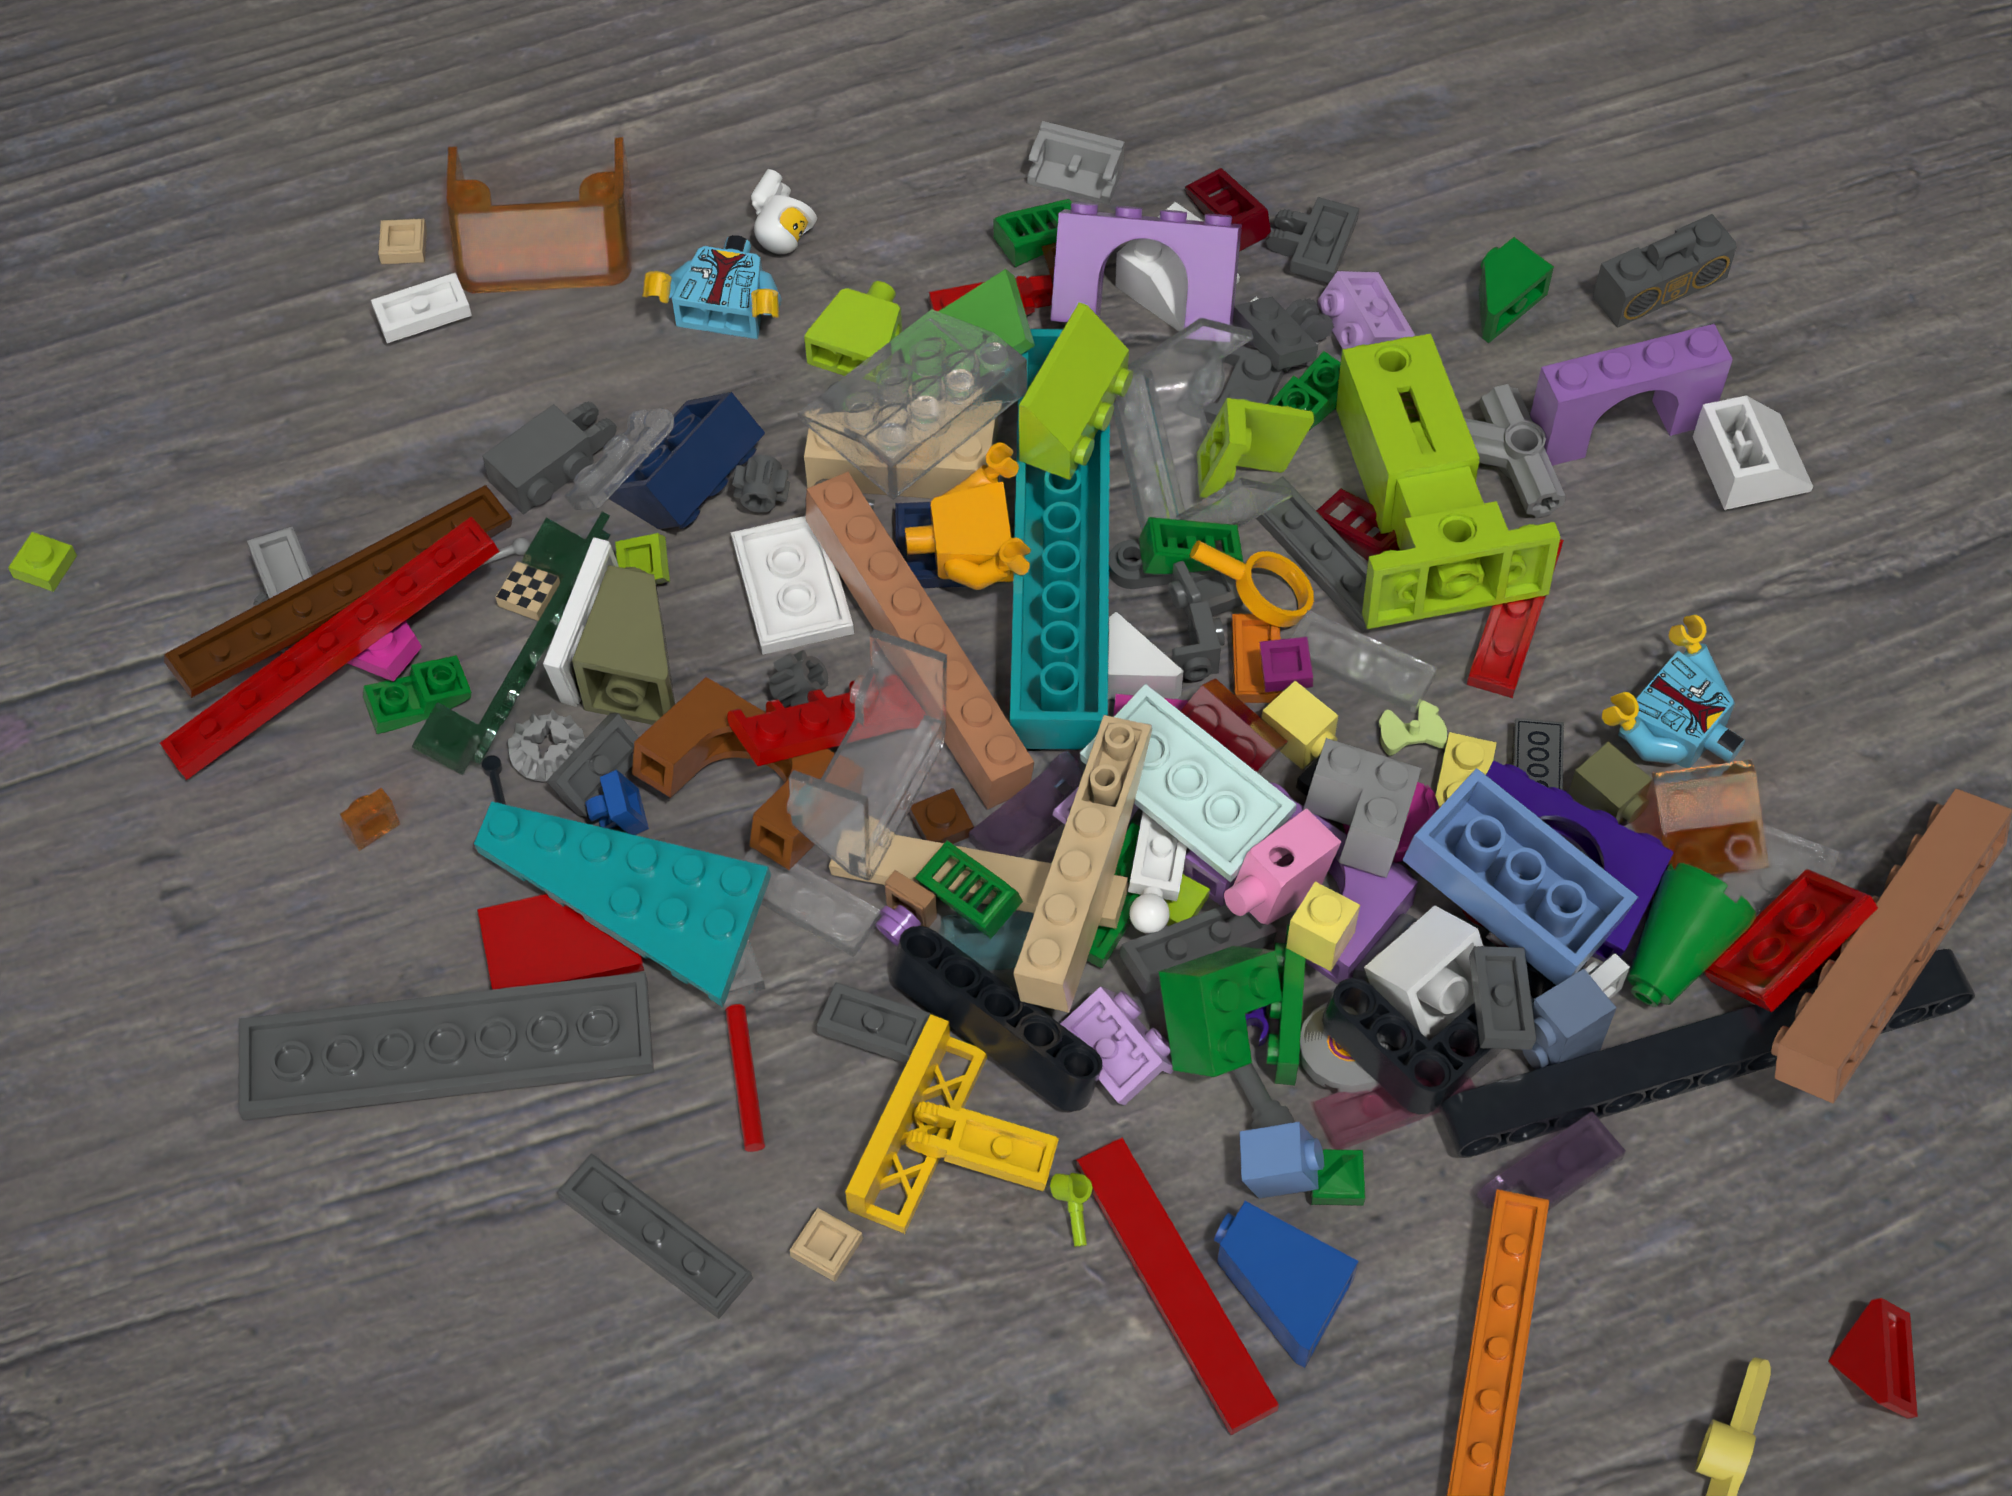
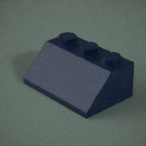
M732 392L688 400L602 492L609 500L657 529L686 527L700 514L698 507L707 497L714 496L727 485L729 479L726 476L736 465L744 464L755 454L757 449L754 445L762 438L765 432Z

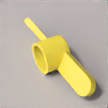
M1755 1357L1751 1360L1731 1424L1727 1425L1714 1419L1709 1424L1695 1466V1472L1711 1477L1706 1496H1737L1753 1453L1756 1435L1753 1433L1770 1380L1771 1366L1766 1359Z

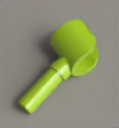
M1057 1173L1051 1179V1193L1057 1200L1067 1201L1074 1247L1087 1246L1083 1203L1089 1199L1092 1193V1182L1083 1174L1070 1173V1175Z

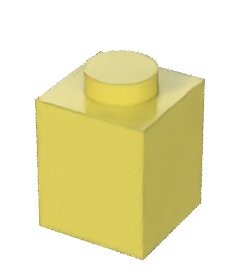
M1296 681L1262 711V719L1288 741L1280 752L1302 770L1313 759L1321 755L1326 738L1337 741L1335 734L1339 715Z
M1315 881L1290 920L1286 948L1331 972L1355 933L1360 904Z

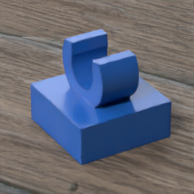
M618 770L601 776L600 781L604 795L592 797L585 802L589 819L591 821L599 819L600 827L607 829L619 825L628 834L633 835L649 829L639 788Z

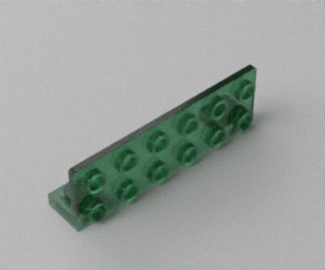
M601 512L586 539L546 517L525 552L522 561L534 568L559 576L560 584L479 724H476L437 702L416 737L412 748L461 775L465 773L471 761L478 765L481 764L497 732L503 726L520 692L526 686L543 652L546 651L555 635L593 537L608 541L611 536L610 533L603 530L610 518L609 514Z

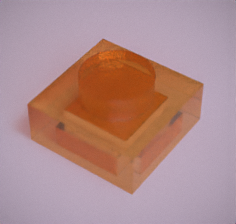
M379 788L370 795L357 798L350 804L347 810L340 813L348 837L359 851L400 825L392 800L382 788Z

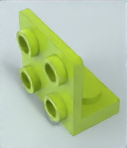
M1226 398L1197 451L1199 497L1217 500L1226 483L1233 481L1236 466L1278 473L1284 472L1314 423L1313 412L1289 406L1281 407L1251 402L1246 399Z

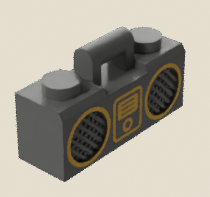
M1710 214L1675 230L1674 234L1644 248H1634L1601 263L1593 298L1618 328L1726 279L1737 248L1736 241L1716 217Z

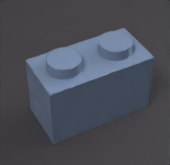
M1585 969L1580 970L1534 999L1532 1010L1536 1042L1531 1050L1522 1049L1525 1058L1537 1070L1601 1050L1616 1011V1006Z

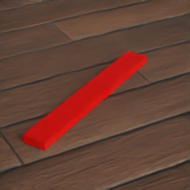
M471 516L160 742L161 746L186 780L495 556L500 552L499 549Z

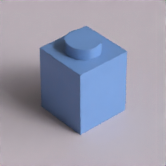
M1300 1122L1240 1131L1242 1181L1259 1199L1319 1189L1318 1170H1322L1324 1167L1322 1146L1317 1138H1313Z

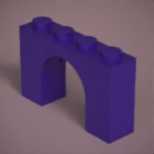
M1493 761L1486 774L1487 777L1638 896L1623 921L1592 955L1603 962L1608 960L1613 954H1617L1621 958L1674 851L1664 847L1659 839L1650 834L1636 833L1618 824L1617 819L1605 811L1591 810L1575 802L1572 796L1564 790L1556 787H1546L1530 779L1527 773L1519 767L1510 764L1502 765Z

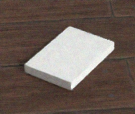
M806 516L731 532L762 655L854 634L853 622L839 573L806 522Z
M594 537L543 663L560 702L574 707L580 703L581 695L572 659L608 565L619 567L609 541Z

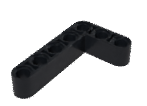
M1526 961L1530 995L1533 997L1531 998V1003L1533 1005L1534 999L1556 985ZM1357 978L1345 979L1339 982L1331 995L1322 1018L1324 1029L1329 1036L1402 1107L1419 1115L1428 1114L1436 1110L1442 1102L1453 1095L1504 1050L1480 1048L1475 1002L1429 1041L1372 985ZM1342 1006L1351 1007L1359 1015L1348 1013ZM1379 1042L1389 1043L1396 1051L1384 1048ZM1451 1048L1460 1049L1467 1057L1459 1056ZM1416 1077L1426 1079L1433 1087L1424 1086Z

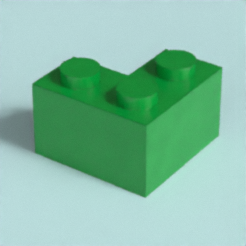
M1231 946L1158 971L1173 1071L1216 1077L1252 1063L1245 1013L1282 1000L1275 950Z

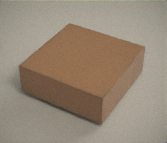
M894 870L885 881L887 906L894 910L898 905H901L920 921V926L930 927L937 918L936 895Z

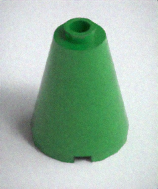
M1678 863L1675 869L1672 864L1667 865L1660 879L1627 975V980L1633 986L1631 993L1638 1000L1651 1007H1657L1659 1003L1671 1005L1751 927L1756 919V911L1742 895L1735 903L1724 894L1728 884L1702 869L1685 863Z

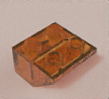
M1751 760L1652 773L1662 844L1664 847L1674 851L1668 865L1672 864L1675 869L1678 863H1685L1702 869L1711 875L1769 868L1757 775Z

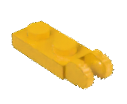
M924 1101L917 1104L914 1113L917 1119L939 1128H953L950 1140L926 1132L910 1131L905 1143L909 1147L908 1149L932 1158H944L945 1162L1044 1191L1059 1138L962 1107L956 1110Z

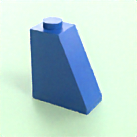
M1244 1201L1237 1215L1234 1216L1228 1213L1217 1230L1214 1241L1220 1244L1217 1264L1294 1362L1305 1368L1354 1281L1359 1261Z

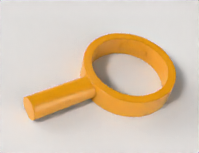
M1199 540L1191 550V558L1235 579L1238 594L1245 606L1256 617L1270 625L1277 627L1294 626L1313 606L1314 592L1309 579L1294 562L1278 553L1270 551L1257 552L1243 563ZM1253 568H1264L1281 576L1293 589L1298 601V610H1284L1267 601L1255 587L1251 570Z

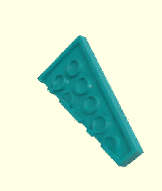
M493 801L490 803L474 842L478 853L522 881L527 880L545 891L549 898L563 907L567 905L583 915L584 919L645 959L651 958L670 970L672 976L685 984H692L706 993L710 1000L724 1007L771 878L769 866Z

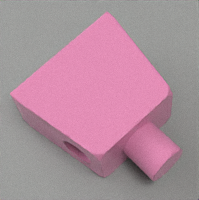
M1306 808L1252 847L1246 854L1234 885L1224 893L1227 907L1237 916H1243L1250 912L1260 923L1266 925L1298 909L1314 882L1316 881L1322 885L1341 841Z

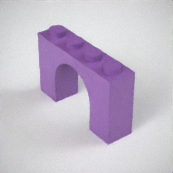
M1072 202L1071 210L1064 209L1059 212L1051 321L1068 322L1079 302L1088 305L1100 318L1104 270L1110 255L1119 245L1127 241L1152 239L1170 247L1179 256L1186 269L1188 291L1184 333L1222 337L1230 336L1233 326L1242 228L1241 224H1231L1232 216L1205 214V221L1187 220V212L1160 210V217L1142 216V208L1116 206L1115 214L1097 212L1098 204Z
M1715 324L1543 366L1541 367L1530 417L1545 432L1546 441L1544 448L1552 466L1585 458L1591 433L1597 420L1618 402L1642 392L1655 390L1652 402L1669 436L1695 430L1703 404L1720 400L1733 359Z
M1270 782L1274 787H1276L1279 791H1281L1284 795L1291 799L1290 795L1284 788H1282L1280 785L1276 783ZM1293 799L1291 800L1294 803H1296V812L1286 821V823L1293 817L1298 815L1300 812H1302L1304 806L1300 805ZM1313 814L1341 841L1328 872L1337 882L1340 894L1360 904L1355 933L1332 971L1330 972L1305 959L1306 964L1336 984H1339V982L1345 979L1353 978V971L1398 916L1403 913L1405 914L1413 905L1418 881L1412 878V875L1406 868L1395 862H1392L1387 878L1339 863L1347 835L1331 825L1327 818ZM1190 850L1185 856L1183 874L1210 889L1209 898L1220 906L1225 905L1224 893L1234 885L1237 876L1232 882H1229L1193 851Z

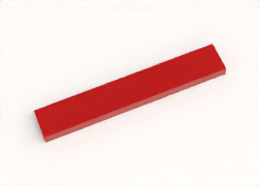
M1123 1137L1077 1159V1169L1080 1174L1085 1175L1092 1182L1093 1197L1230 1435L1277 1412L1279 1408L1278 1402Z

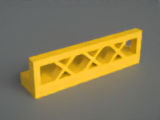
M930 1014L845 1191L849 1212L904 1234L909 1227L940 1158L927 1156L923 1163L903 1170L897 1154L901 1146L906 1143L913 1121H915L917 1129L911 1130V1132L920 1131L928 1134L938 1132L937 1136L950 1139L953 1128H939L932 1124L924 1126V1123L915 1117L916 1106L919 1102L943 1095L949 1108L959 1110L960 1107L964 1108L988 1058V1055L978 1047L950 1037L949 1021ZM946 1051L971 1061L965 1075L945 1082L939 1066ZM935 1076L938 1085L930 1087ZM958 1089L953 1100L950 1092ZM892 1165H894L897 1173L887 1176ZM917 1177L911 1189L908 1180ZM899 1183L902 1184L907 1200L900 1215L874 1205L880 1190Z

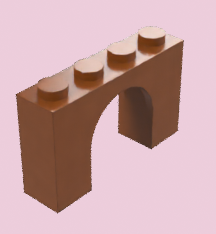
M705 677L634 741L632 774L671 798L702 768L714 761L726 758L753 760L730 728L727 713L731 710L741 709L746 717L766 713V711L739 697L729 688L723 687ZM828 749L766 764L782 778L784 784L753 813L749 846L788 870L858 802L863 770L855 766L850 760L840 757Z

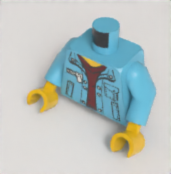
M738 235L729 236L725 241L723 249L708 246L699 248L692 260L685 262L670 275L659 271L647 272L644 278L642 294L646 298L648 296H658L660 302L665 304L672 298L677 327L758 339L761 314L772 315L773 318H778L779 307L782 301L772 275L762 271L761 257L750 253V242Z
M1698 615L1686 616L1683 622L1688 629V634L1681 624L1672 626L1669 631V639L1673 644L1686 647L1687 650L1684 654L1677 651L1637 698L1629 692H1622L1611 696L1610 700L1615 706L1603 710L1602 720L1609 726L1620 724L1618 735L1625 739L1644 761L1677 764L1684 768H1690L1707 749L1727 763H1730L1745 743V739L1725 727L1735 702L1706 644L1699 643L1707 632L1704 620Z

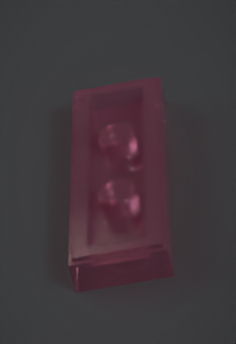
M1416 1077L1424 1086L1433 1087L1426 1079ZM1470 1079L1453 1095L1476 1087ZM1380 1084L1371 1089L1373 1090L1369 1092L1370 1090L1335 1093L1315 1101L1314 1107L1335 1150H1343L1440 1112L1438 1107L1428 1114L1419 1115L1412 1113L1402 1107Z

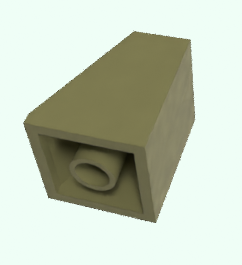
M611 565L607 567L572 659L583 707L586 711L604 715L619 713L623 719L653 725L675 705L664 623L653 574H648L636 567L620 568Z

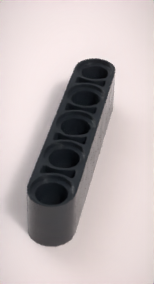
M913 926L904 930L900 936L891 969L892 980L901 990L937 1017L949 1021L950 1027L1055 1106L1071 1112L1080 1111L1087 1107L1094 1093L1103 1063L1100 1055L1091 1046L1036 1005L1020 1001L1017 991L938 932L924 926Z

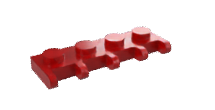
M895 670L886 674L885 684L868 687L862 679L850 682L849 693L827 698L821 689L809 691L808 703L785 708L776 699L766 703V713L746 717L741 709L728 711L727 720L730 728L755 764L762 766L925 724L929 709L899 670Z

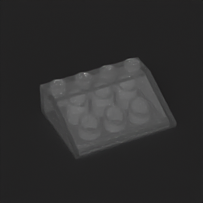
M931 309L799 411L798 419L894 500L1026 394L1027 359L995 333Z

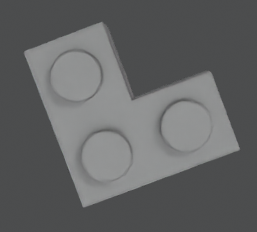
M1326 738L1303 810L1307 808L1312 814L1350 826L1339 863L1387 878L1422 768Z

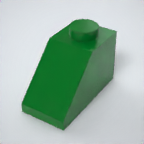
M1515 237L1510 239L1501 248H1492L1481 263V269H1483L1479 285L1482 339L1487 343L1494 340L1548 295L1554 266Z

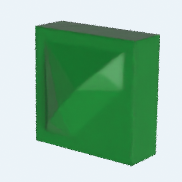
M1322 1149L1324 1167L1322 1170H1318L1319 1189L1311 1190V1205L1364 1206L1363 1150Z

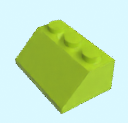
M1078 303L1019 404V461L1068 480L1072 478L1079 464L1085 466L1089 461L1094 448L1096 433L1098 430H1106L1113 415V403L1117 396L1124 397L1133 378V371L1128 369L1129 349L1086 304Z

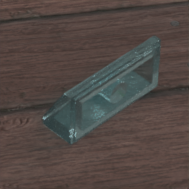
M1016 910L992 939L984 935L961 915H947L943 917L944 937L989 971L1013 969L1016 967L1034 913Z

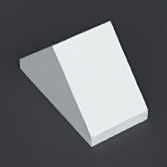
M1117 612L1109 617L1108 699L1115 700L1116 694L1135 695L1144 684H1147L1163 698L1178 699L1182 692L1183 670Z

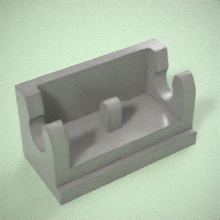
M1042 121L1029 156V160L1033 161V164L1027 176V184L1109 205L1124 170L1125 142Z

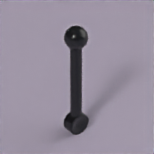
M494 755L487 756L482 761V768L484 773L490 777L495 802L506 805L499 776L502 771L501 760Z

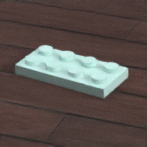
M1144 684L1114 716L1152 725V733L1134 804L1229 882H1232L1238 875L1245 856L1250 849L1283 826L1296 812V803L1147 684ZM1096 737L1080 752L1081 761L1085 764L1088 762Z

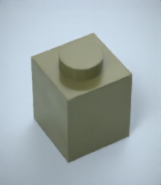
M1608 741L1575 770L1568 794L1576 802L1591 810H1602L1611 814L1617 819L1618 824H1621L1624 820L1632 823L1645 811L1649 804L1646 796L1652 778Z

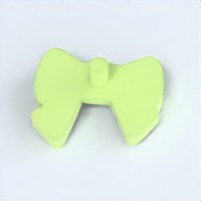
M1422 700L1418 705V721L1412 720L1410 723L1405 724L1391 710H1385L1378 725L1381 728L1380 743L1385 753L1391 756L1399 752L1406 745L1427 743L1441 749L1445 748L1447 728L1442 718L1438 715L1439 708Z

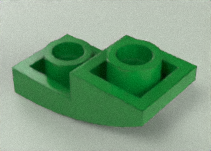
M1323 351L1299 379L1293 375L1271 400L1269 405L1289 406L1295 409L1312 411L1314 423L1309 429L1310 431L1336 408L1341 362Z
M457 655L412 664L410 676L397 678L394 682L388 680L363 686V699L376 734L393 731L432 718L465 702L472 695Z

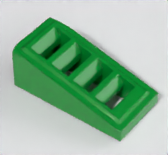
M1070 199L1009 212L993 219L994 239L1014 267L1042 256L1041 246L1057 242L1059 212L1064 209L1071 210L1072 202ZM1052 221L1056 228L1050 229L1046 223ZM1038 227L1041 232L1035 233L1033 229Z
M1149 517L1139 537L1143 573L1173 574V564L1184 561L1189 572L1215 570L1190 557L1191 550L1198 540L1215 549V541L1221 540L1223 553L1243 562L1238 525ZM1183 543V548H1178L1177 544Z
M948 840L915 877L921 885L935 894L990 939L1023 902L1018 891ZM951 857L957 863L940 883L937 882L933 877ZM966 869L970 874L952 893L948 888ZM980 880L984 884L966 903L962 900L963 897ZM993 890L997 894L996 897L980 913L976 910L977 907Z

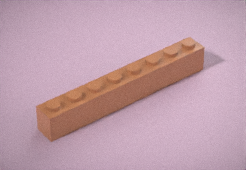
M849 472L807 488L806 522L902 675L929 709V718L987 810L1029 791L1034 767L1032 757Z
M1959 789L1954 790L1945 805L1937 804L1934 807L1924 835L1916 834L1907 850L1904 864L1902 866L1898 864L1893 866L1887 877L1881 897L1876 895L1872 897L1878 909L1842 943L1841 954L1836 961L1831 959L1827 961L1820 974L1818 988L1813 994L1809 992L1804 994L1797 1007L1795 1021L1791 1027L1782 1026L1777 1033L1771 1050L1772 1055L1777 1056L1775 1079L1834 1104L2006 846L2012 809Z

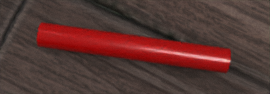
M734 1004L728 1006L725 1011L744 1149L748 1152H756L765 1148L746 1007L742 1004Z

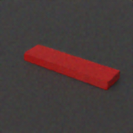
M1560 539L1554 571L1563 546L1564 540ZM1546 595L1492 606L1469 673L1467 685L1513 699Z

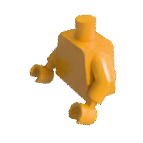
M1000 442L991 446L986 454V463L988 465L983 464L964 481L930 501L931 525L905 528L907 555L935 553L938 577L950 579L974 590H982L996 582H1012L1014 573L1024 575L1028 572L1030 563L1023 556L1029 554L1031 549L1021 539L1017 537L1011 538L1004 483L998 482L999 475L1004 478H1011L1019 470L1018 463L1011 458L1013 450L1009 446Z

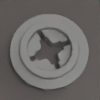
M553 709L548 715L538 716L532 712L528 721L523 724L516 723L515 732L512 738L508 739L509 758L513 767L528 779L546 782L585 740L582 728H579L571 715L567 717L559 716ZM551 733L554 744L557 745H550L548 751L544 754V758H542L539 746L536 743H542L545 736Z

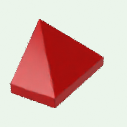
M1883 1298L1872 1299L1828 1362L1878 1404L1907 1419L1918 1417L1910 1313Z

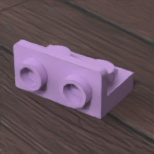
M1337 271L1317 300L1322 314L1328 315L1333 320L1334 328L1332 331L1342 349L1415 336L1379 272Z
M1100 986L1061 1025L1091 1046L1100 1055L1103 1062L1102 1071L1099 1076L1100 1082L1119 1104L1126 1105L1160 1072L1164 1071L1169 1074L1173 1072L1172 1059L1169 1056L1170 1046L1167 1039L1158 1030L1151 1028L1148 1031L1137 1017L1142 1013V1010L1127 993L1121 990L1117 994Z

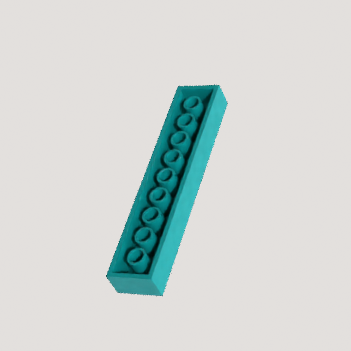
M1030 329L1035 346L1019 355L1016 461L1019 465V470L1016 474L1015 538L1021 539L1031 549V552L1023 556L1030 563L1028 572L1024 575L1014 573L1010 725L1026 749L1083 750L1096 737L1103 716H1108L1110 423L1105 431L1098 430L1094 437V448L1089 461L1085 466L1079 464L1070 480L1019 461V404L1063 329Z

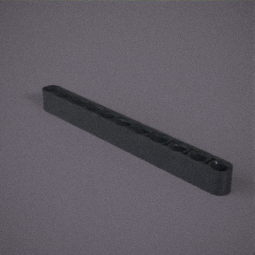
M1941 949L1934 952L1880 1034L1949 1014L1966 1006L1975 998V993L1951 949ZM1818 986L1790 994L1773 1012L1755 1004L1466 1090L1442 1102L1439 1106V1111L1458 1156L1469 1158L1776 1066L1777 1056L1772 1055L1771 1050L1777 1033L1782 1026L1791 1027L1795 1021V1013L1800 1000L1806 992L1813 994Z

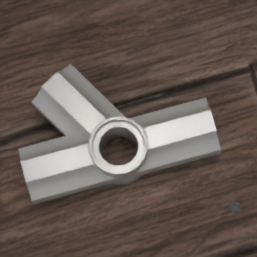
M1509 384L1493 387L1489 393L1480 399L1479 406L1486 422L1464 418L1479 454V463L1498 466L1503 474L1512 480L1526 514H1532L1535 518L1551 515L1554 510L1564 505L1566 496L1544 448L1546 441L1545 432L1532 421L1518 388H1512Z

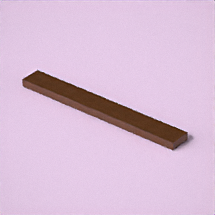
M484 485L165 653L164 663L188 695L193 698L303 639L471 516L490 538L510 528L513 518L487 485Z

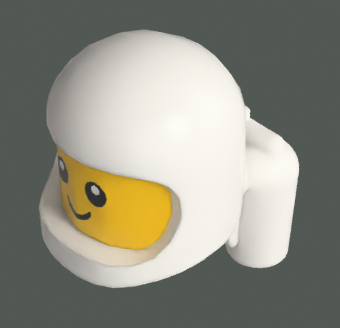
M767 169L751 195L752 205L758 215L754 224V234L758 242L766 250L775 254H787L797 248L799 239L815 225L817 216L807 204L789 197L791 189L781 182L782 176L772 169Z

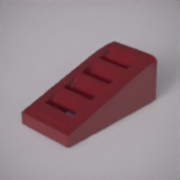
M1222 168L1185 186L1186 194L1204 216L1205 214L1232 216L1231 224L1242 225L1239 252L1265 239L1270 234L1271 227L1268 209ZM1223 188V191L1209 197L1210 194Z
M1342 488L1316 510L1336 533L1367 561L1369 556L1379 555L1385 551H1400L1395 530L1382 534L1379 531L1373 538L1367 535L1374 527L1379 529L1374 506ZM1343 502L1352 511L1340 521L1329 514ZM1359 516L1366 519L1356 529L1350 526Z

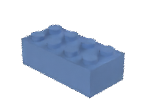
M1477 768L1414 835L1403 858L1406 864L1507 946L1524 948L1526 961L1555 985L1576 974L1623 921L1638 896Z

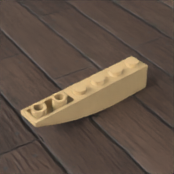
M1106 715L1103 716L1013 973L1019 998L1022 1002L1070 1012L1113 881L1140 783L1152 733V725Z

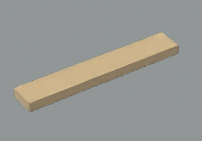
M843 825L829 868L831 875L882 885H885V881L896 870L925 888L915 877L944 843ZM956 846L1018 891L1023 902L1016 910L1035 913L1052 863ZM950 857L933 879L940 883L957 862ZM965 869L948 890L954 893L970 872ZM1114 875L1100 919V926L1117 928L1129 887L1128 877ZM978 880L962 900L969 901L984 883ZM992 890L982 903L989 905L997 894Z

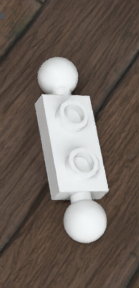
M1142 811L1128 892L1141 894V896L1133 901L1129 916L1137 930L1149 934L1162 930L1168 923L1170 911L1164 899L1177 901L1187 847L1144 811Z

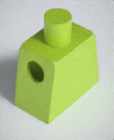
M882 281L873 282L867 294L849 288L840 290L804 336L807 364L885 389L900 343L899 336L902 335L901 307L893 303L896 296L895 290L889 284Z

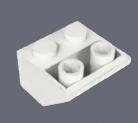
M1747 395L1703 404L1693 439L1724 510L1812 491V482L1780 413Z

